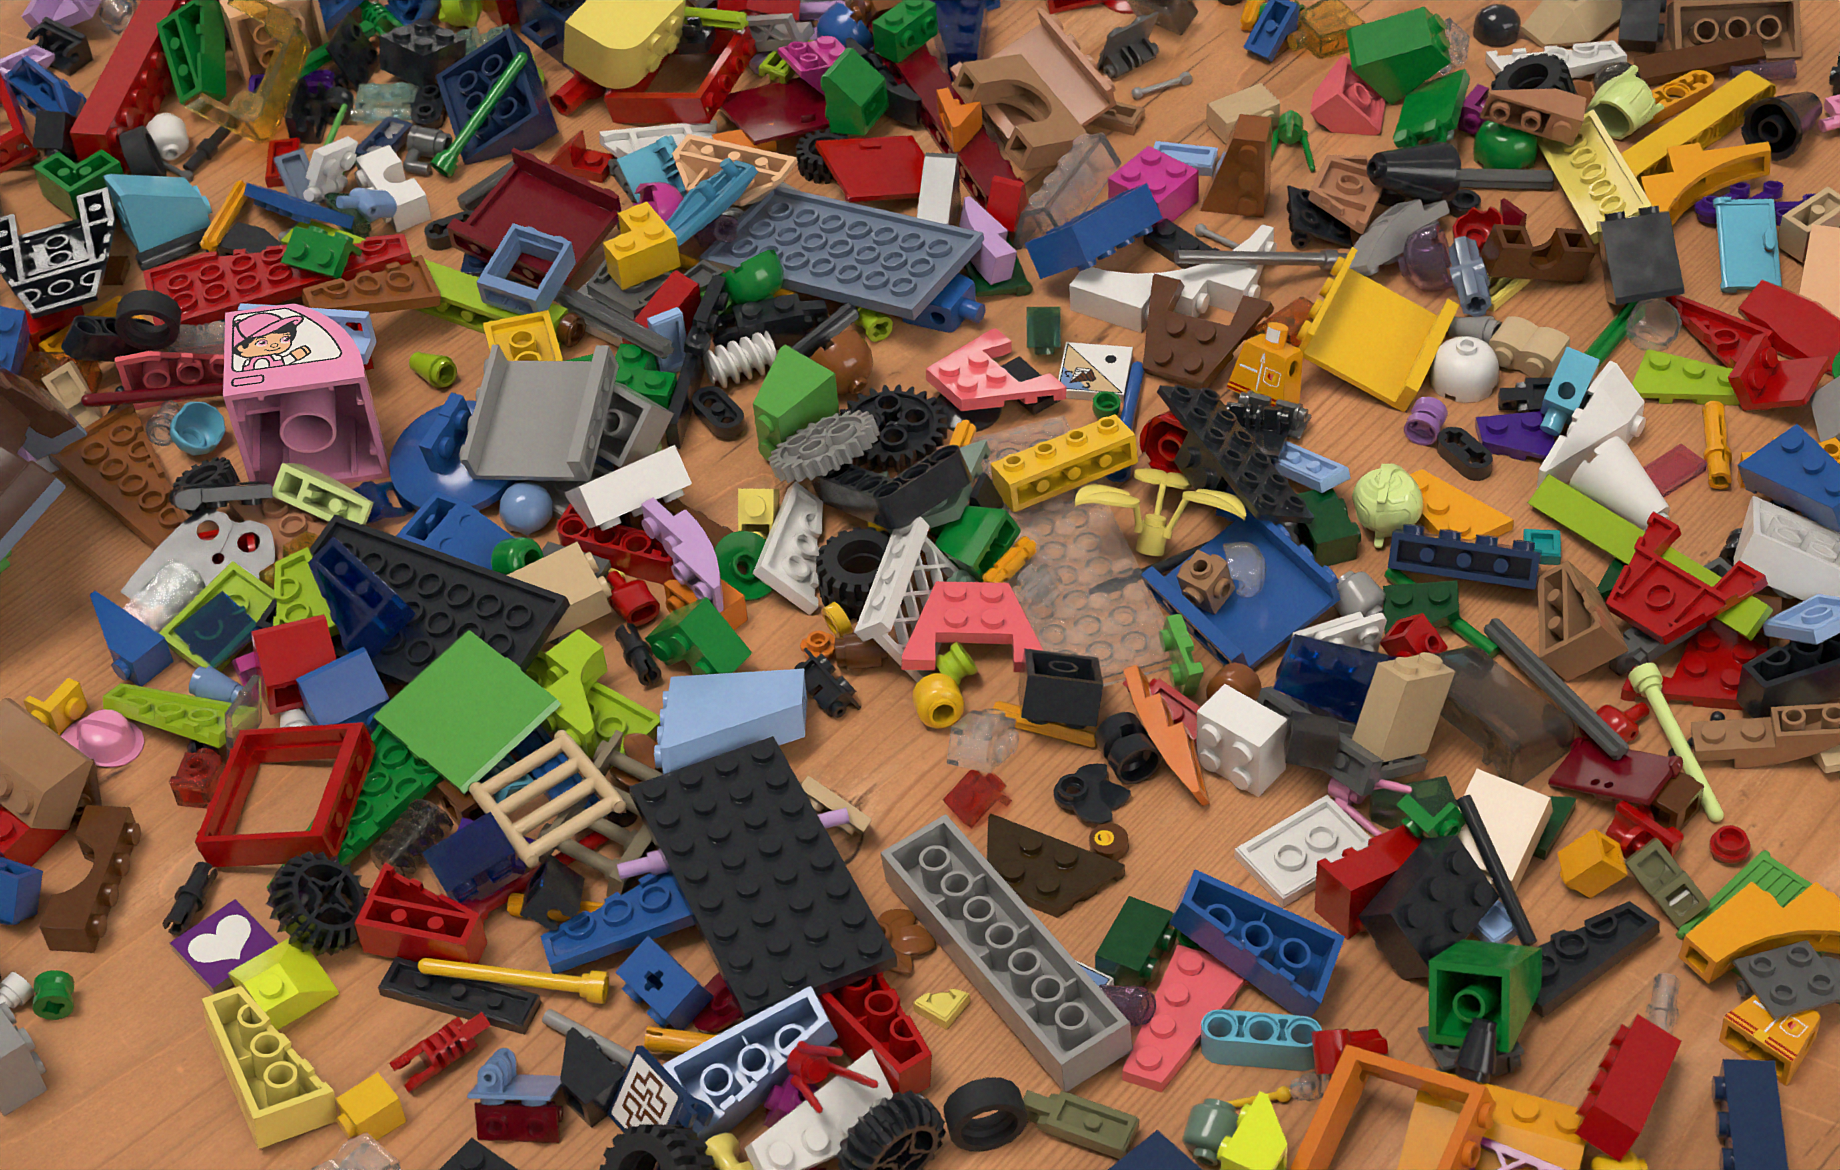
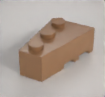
M1567 560L1538 576L1539 658L1563 679L1569 682L1629 651L1596 585Z

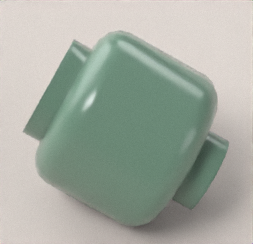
M1207 1098L1204 1099L1203 1103L1194 1105L1191 1108L1182 1141L1186 1148L1193 1152L1192 1158L1195 1161L1205 1165H1217V1153L1223 1139L1226 1136L1232 1137L1237 1129L1236 1124L1239 1115L1236 1114L1237 1109L1232 1104L1218 1099Z

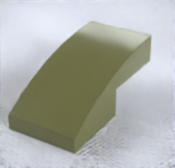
M1653 838L1624 860L1631 873L1677 928H1680L1710 905V902L1693 880L1680 868L1658 838Z

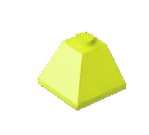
M289 938L228 972L236 987L242 986L267 1014L270 1018V1023L276 1030L281 1029L339 995L337 988L310 950L302 952L301 943L298 941L288 944Z

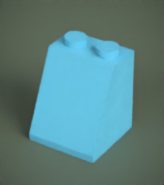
M119 174L103 176L122 229L139 252L209 227L211 224L208 214L212 213V209L205 195H201L196 185L192 187L184 177Z

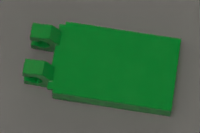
M1466 69L1422 83L1406 95L1393 136L1396 147L1419 145L1418 141L1432 137V142L1441 141L1446 143L1448 131L1457 128L1470 82Z

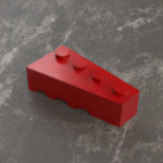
M884 972L817 996L838 1035V1038L834 1041L854 1062L872 1049L893 1095L897 1092L904 1094L910 1090L918 1094L930 1087L932 1053L912 1018L906 1016L900 1005L901 999L895 989H891L884 978Z

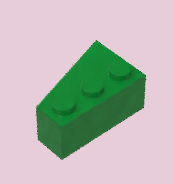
M191 0L156 23L180 104L207 110L227 97L225 23L219 1Z

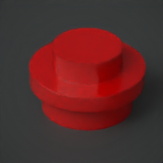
M1732 825L1719 828L1711 836L1709 843L1712 855L1726 863H1738L1745 860L1749 855L1751 847L1747 834L1741 828Z

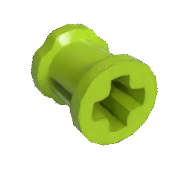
M855 306L860 316L854 323L866 330V336L871 341L877 342L889 336L892 331L893 321L888 315Z

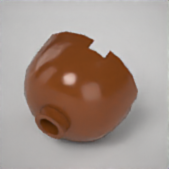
M847 330L830 339L834 345L826 351L821 346L810 358L835 373L837 396L846 395L850 392L857 394L862 391L868 384L866 379L870 376L873 367L872 351L867 342L856 330Z

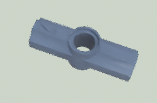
M1466 236L1454 239V243L1448 248L1452 267H1449L1456 293L1459 295L1463 313L1473 317H1480L1486 315L1487 309L1492 306L1488 286H1490L1489 277L1483 258L1480 256L1476 240H1471Z

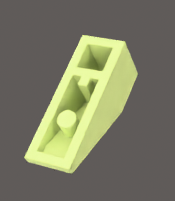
M282 463L272 489L273 497L328 522L335 514L366 525L374 502L332 477L303 464Z

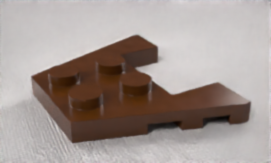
M1154 273L1142 368L1149 375L1199 388H1208L1234 358L1232 353L1244 340H1248L1256 332L1254 328L1263 317L1268 318L1272 314L1274 307L1270 301L1243 295L1229 326L1176 313L1173 311L1185 287L1179 279Z

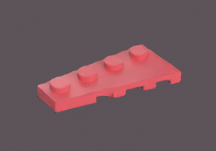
M1177 945L1133 1045V1050L1130 1052L1122 1070V1080L1162 1092L1190 1058L1191 1050L1201 1039V1022L1203 1017L1213 1010H1228L1236 1000V994L1243 985L1247 986L1250 982L1212 954Z

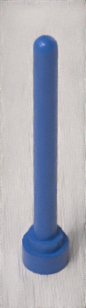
M1140 361L1134 362L1131 366L1121 414V420L1131 431L1133 429L1144 374L1143 363ZM1132 465L1105 477L1113 482H1124L1131 475Z

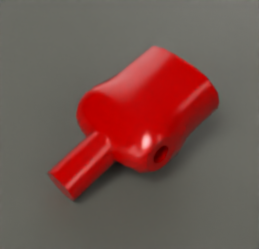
M611 571L607 575V582L614 588L611 590L612 596L607 597L608 602L613 610L623 617L627 623L640 626L653 620L659 614L660 603L651 594L644 580L637 579L627 582L617 571Z
M1640 702L1624 712L1612 705L1606 704L1595 713L1625 742H1630L1639 733V726L1636 722L1648 716L1650 711L1644 702ZM1579 726V731H1580V734L1582 735V737H1583V738H1586L1588 741L1595 742V741Z

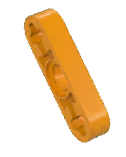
M1694 70L1652 90L1655 103L1663 104L1664 109L1654 115L1653 119L1647 122V124L1659 123L1695 105L1710 95L1714 85L1713 75L1707 71ZM1670 95H1676V96H1680V97H1682V98H1671V97H1668V96H1670Z

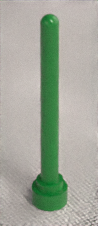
M519 52L516 54L448 150L437 153L432 159L430 165L440 174L451 178L457 170L458 166L456 164L459 161L457 157L527 62L528 56L526 53Z

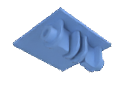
M500 1048L479 1069L478 1083L467 1094V1098L480 1099V1103L485 1105H499L505 1103V1100H521V1104L525 1106L545 1105L546 1101H550L561 1088V1076L516 1074L515 1054L510 1049Z

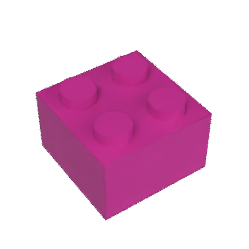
M1147 146L1108 177V199L1123 191L1145 183L1148 184L1163 218L1151 225L1152 227L1166 218L1173 222L1199 200V170L1150 146Z

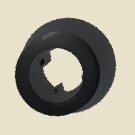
M1477 1017L1472 1018L1471 1025L1454 1061V1064L1457 1065L1455 1075L1471 1081L1489 1083L1491 1074L1496 1073V1030L1498 1023Z

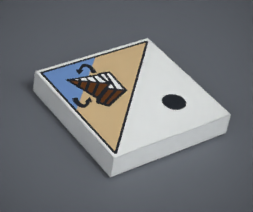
M1066 342L1058 378L1067 387L1066 398L1093 400L1097 393L1110 391L1118 395L1121 403H1124L1133 358V347Z

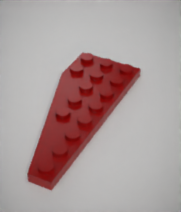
M405 234L366 237L361 243H354L355 246L363 250L360 257L349 255L341 278L349 281L355 279L357 273L369 270L371 274L384 271L386 265L398 262L401 266L411 263L412 256ZM287 245L268 246L266 250H262L260 253L247 254L246 249H237L233 251V255L218 256L217 251L206 252L143 271L147 290L166 294L178 303L182 311L179 333L225 319V313L238 311L240 303L276 305L279 302L302 297V290L304 288L335 279L287 267L281 263ZM153 316L154 325L165 323L163 320Z

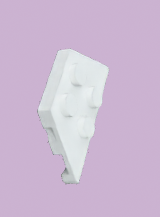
M711 120L709 124L680 123L601 131L599 133L600 145L617 158H621L655 143L656 140L664 136L672 135L677 147L687 134L712 139V134H717V120Z

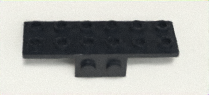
M1175 385L1174 387L1159 386L1157 390L1158 395L1188 432L1174 459V463L1195 490L1207 489L1225 492L1228 485H1230L1257 520L1312 523L1315 517L1306 507V502L1289 486L1288 480L1273 466L1270 457L1263 453L1256 445L1253 436L1244 430L1237 421L1236 415L1229 411L1220 400V395L1209 388H1202L1200 390L1186 388L1181 385Z

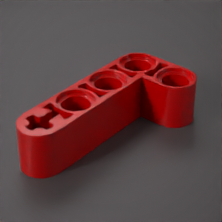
M571 503L556 525L560 545L567 547L578 542L583 552H591L592 555L610 560L613 569L623 572L627 576L664 585L668 580H676L671 569L672 565H674L673 558L668 555L663 544L656 538H650L645 531L619 524L604 531L601 530L599 525L589 529Z

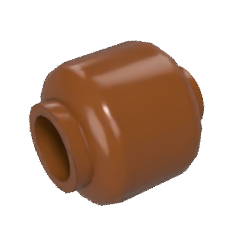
M1234 662L1223 666L1212 677L1206 688L1207 700L1226 684L1257 702L1261 690V682L1258 675L1250 667Z

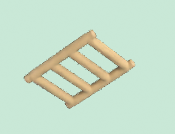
M565 730L557 731L554 735V740L484 783L474 782L469 787V792L527 867H534L539 861L538 857L612 811L620 813L626 808V803L621 795ZM564 752L568 756L569 760L501 802L497 803L493 799L492 795L560 753ZM579 771L586 778L514 824L507 817L512 812ZM595 791L603 798L531 844L523 837Z

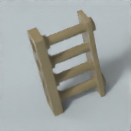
M618 730L615 731L608 742L603 740L600 743L593 758L595 761L594 765L604 776L611 766L642 781L663 775L620 753L623 733ZM613 786L625 801V809L640 816L631 795ZM592 794L558 814L552 825L546 823L537 839L586 810L584 806ZM601 818L588 826V828L623 845L625 853L620 860L617 858L611 860L571 839H567L538 857V862L543 864L550 854L552 855L556 849L604 873L605 879L609 880L606 896L609 897L616 892H619L620 895L626 893L638 876L620 879L617 864L647 857V852L654 851L656 845L645 824H643L639 831L634 829L630 832L605 818Z

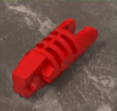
M483 1012L464 1024L458 1016L433 1035L420 1041L390 1061L389 1064L394 1071L397 1069L401 1070L410 1064L412 1059L418 1055L420 1056L427 1069L421 1073H416L404 1084L408 1093H411L443 1071L449 1064L477 1048L478 1044L474 1037L486 1030L491 1024Z

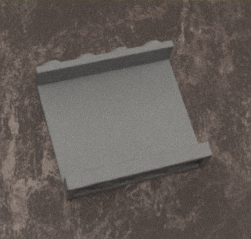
M492 345L489 358L484 362V377L481 387H478L476 391L474 413L468 420L466 442L460 449L461 464L465 466L471 478L590 481L619 368L610 347L596 345L592 361H507L500 346Z

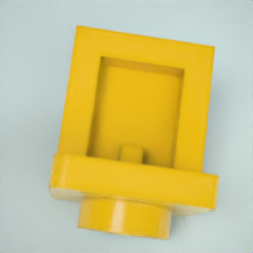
M67 678L44 702L30 695L23 700L27 711L58 735H61L76 719L80 718L89 707L80 683L70 678Z

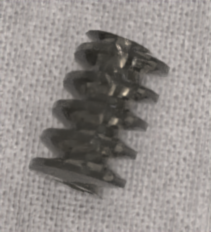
M423 799L413 800L408 805L407 810L399 815L398 820L391 824L389 831L384 833L380 841L372 846L370 855L374 865L381 871L386 862L395 868L396 873L404 877V873L414 874L417 870L415 863H423L426 860L425 852H433L435 850L434 842H441L444 839L443 831L448 832L452 830L454 825L452 819L444 810L432 802Z

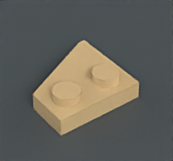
M807 776L801 784L816 813L820 814L821 811L826 813L846 808L850 823L837 827L851 836L854 831L860 835L863 834L872 820L870 817L810 776Z

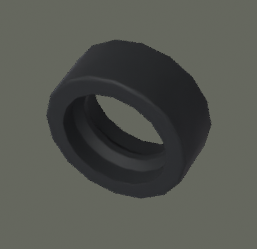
M144 126L120 134L121 148L132 175L167 177L159 150L151 134Z
M152 290L132 291L124 295L118 303L115 331L120 339L138 349H164L173 345L179 337L182 311L178 303L166 294ZM151 315L163 320L165 323L155 326L144 325L136 322L131 317Z
M986 1077L958 1087L948 1096L943 1106L951 1141L958 1148L967 1151H987L999 1148L1018 1137L1028 1123L1027 1112L1020 1089L1013 1081L1000 1077ZM999 1110L989 1116L972 1119L982 1113Z

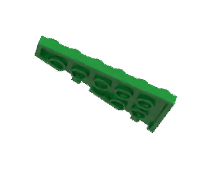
M380 725L377 726L371 735L376 751L338 853L339 864L342 866L348 865L444 779L427 764L424 765L421 761L414 758L406 746ZM313 821L308 826L306 831H310Z

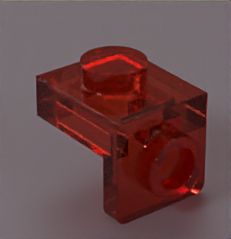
M974 766L943 799L959 819L970 828L984 816L997 800L1006 806L1012 800L1003 791L1007 785L991 770L986 775Z

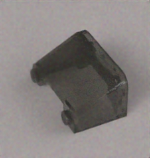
M1468 645L1434 653V655L1442 659L1444 665L1455 671L1440 715L1483 749L1482 762L1487 766L1493 763L1500 778L1523 786L1571 751L1570 745L1575 740V725L1571 717L1564 712H1560L1491 659L1483 649Z

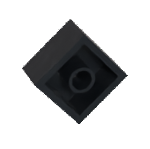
M417 19L414 23L404 27H396L391 32L380 35V69L420 88L438 83L436 79L437 74L466 56V38L455 34L450 29H444L432 24L428 19Z
M1024 648L1018 685L1021 718H1026L1029 722L1040 725L1048 724L1049 721L1064 723L1067 727L1073 729H1084L1086 726L1096 727L1103 690L1099 658Z

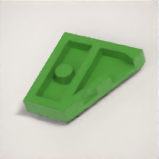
M1181 613L1166 616L1163 630H1159V639L1163 652L1169 651L1172 664L1168 666L1171 684L1173 687L1178 686L1180 693L1184 696L1196 695L1204 674L1201 662L1194 663L1191 652L1194 651V644L1188 634Z

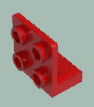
M1753 335L1728 376V380L1743 411L1768 410L1770 408L1788 406L1800 407L1808 403L1831 362L1828 356L1779 361L1777 352L1772 347L1767 335Z

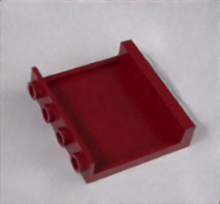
M513 148L511 150L513 166L465 222L453 218L447 225L452 247L488 264L513 223L523 227L535 228L539 232L548 235L561 236L572 242L576 259L574 267L563 283L567 286L619 222L618 213L622 212L619 196L610 189H603L590 183L584 177H577L564 171L558 165H550L539 160L531 153H524ZM521 252L509 274L539 287L554 262Z

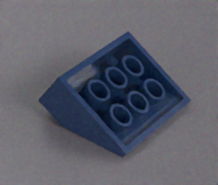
M510 28L436 75L456 138L516 54L524 52L528 56V60L462 150V160L466 165L509 155L513 148L520 151L533 149L559 133L531 50Z

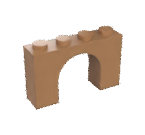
M1022 54L970 61L962 64L952 87L966 104L977 101L981 102V106L994 103L1008 104L1023 110L1036 121L1034 123L1016 125L1004 149L1021 171L1079 161L1091 136Z

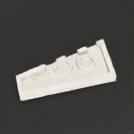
M795 481L787 489L753 574L764 584L776 590L808 615H811L818 608V598L815 597V589L819 586L816 573V556H819L820 549L817 545V539L822 534L823 501Z

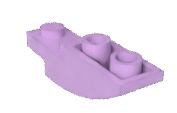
M654 497L642 503L643 529L650 538H656L663 544L668 555L673 558L674 565H672L671 569L676 580L680 584H686L690 587L698 600L707 597L719 613L723 611V592L717 557L705 531L686 509L673 516Z

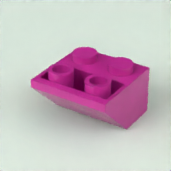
M822 36L816 41L806 43L792 42L788 46L778 48V54L802 79L825 95V92L821 89V78L846 48L835 37Z

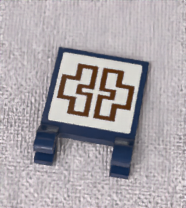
M636 1046L607 1115L624 1132V1129L630 1126H638L639 1124H682L686 1128H692L695 1119L703 1126H709L715 1111L708 1103L690 1095L644 1046ZM658 1161L655 1164L654 1170H661Z

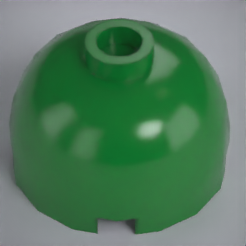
M1488 120L1480 126L1476 133L1473 144V158L1476 164L1477 161L1484 164L1483 169H1521L1529 165V170L1537 160L1538 144L1537 135Z
M774 249L764 251L740 263V266L733 270L734 273L730 269L720 275L726 277L725 292L729 293V301L735 305L774 298L773 295L781 289L784 282V269Z

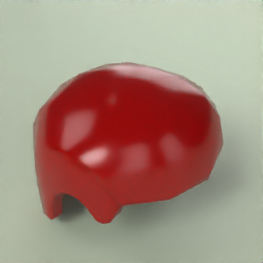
M1492 206L1487 211H1479L1472 207L1454 223L1452 227L1453 240L1461 236L1476 240L1481 255V251L1494 224L1504 225L1503 216Z

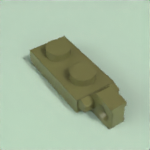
M1027 1090L1023 1098L1027 1120L1036 1123L1038 1129L1118 1159L1123 1158L1128 1153L1139 1129L1138 1117L1064 1091H1060L1059 1095L1050 1094L1049 1097Z

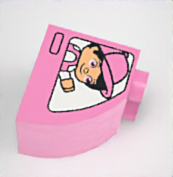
M294 303L279 306H260L255 309L225 313L223 398L249 481H264L272 485L273 489L282 463L303 464L332 477L342 484L390 477L389 460L363 360L357 345L345 329L324 314Z

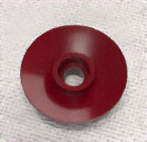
M720 972L717 973L705 986L714 997L693 1020L695 1027L703 1033L718 1032L742 1017Z

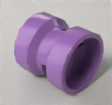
M1433 397L1419 398L1404 425L1406 437L1418 445L1426 446L1433 444L1439 435L1440 427L1443 426L1448 416L1446 406L1440 400Z

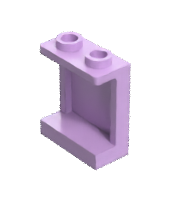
M31 0L21 17L31 29L42 23V19L45 17L71 27L92 18L102 0Z

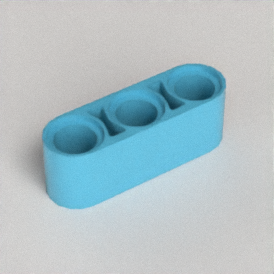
M1223 1009L1208 1012L1201 1022V1052L1205 1059L1216 1064L1308 1071L1315 1068L1311 1032L1322 1031V1028L1316 1020L1306 1016Z

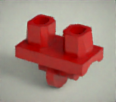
M1624 800L1616 805L1615 817L1605 835L1620 844L1622 855L1625 859L1653 838H1658L1674 858L1684 839L1682 832L1673 826L1664 828L1656 823L1652 811L1643 805L1633 807Z

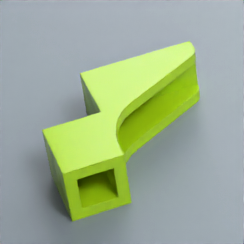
M577 629L545 653L548 664L547 675L553 683L545 690L553 695L561 705L541 723V726L548 732L554 731L556 733L559 730H565L591 759L594 757L599 745L587 702V694L592 685L607 673L608 669L603 646L580 629Z

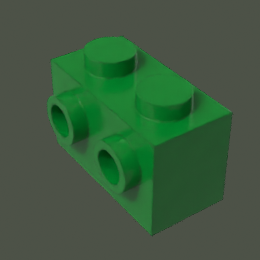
M903 0L873 21L875 53L898 64L938 34L936 3L929 0Z

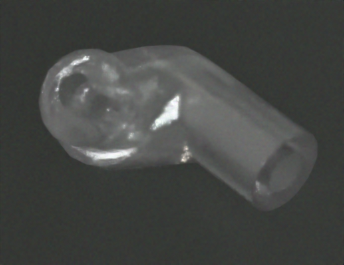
M1315 1071L1304 1074L1301 1078L1292 1080L1290 1093L1297 1101L1321 1099L1333 1074H1315Z

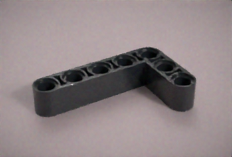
M948 445L931 453L892 479L856 465L844 463L840 465V470L832 469L826 476L820 475L810 480L818 498L823 501V504L892 530L907 525L966 487L972 481V475L959 446Z

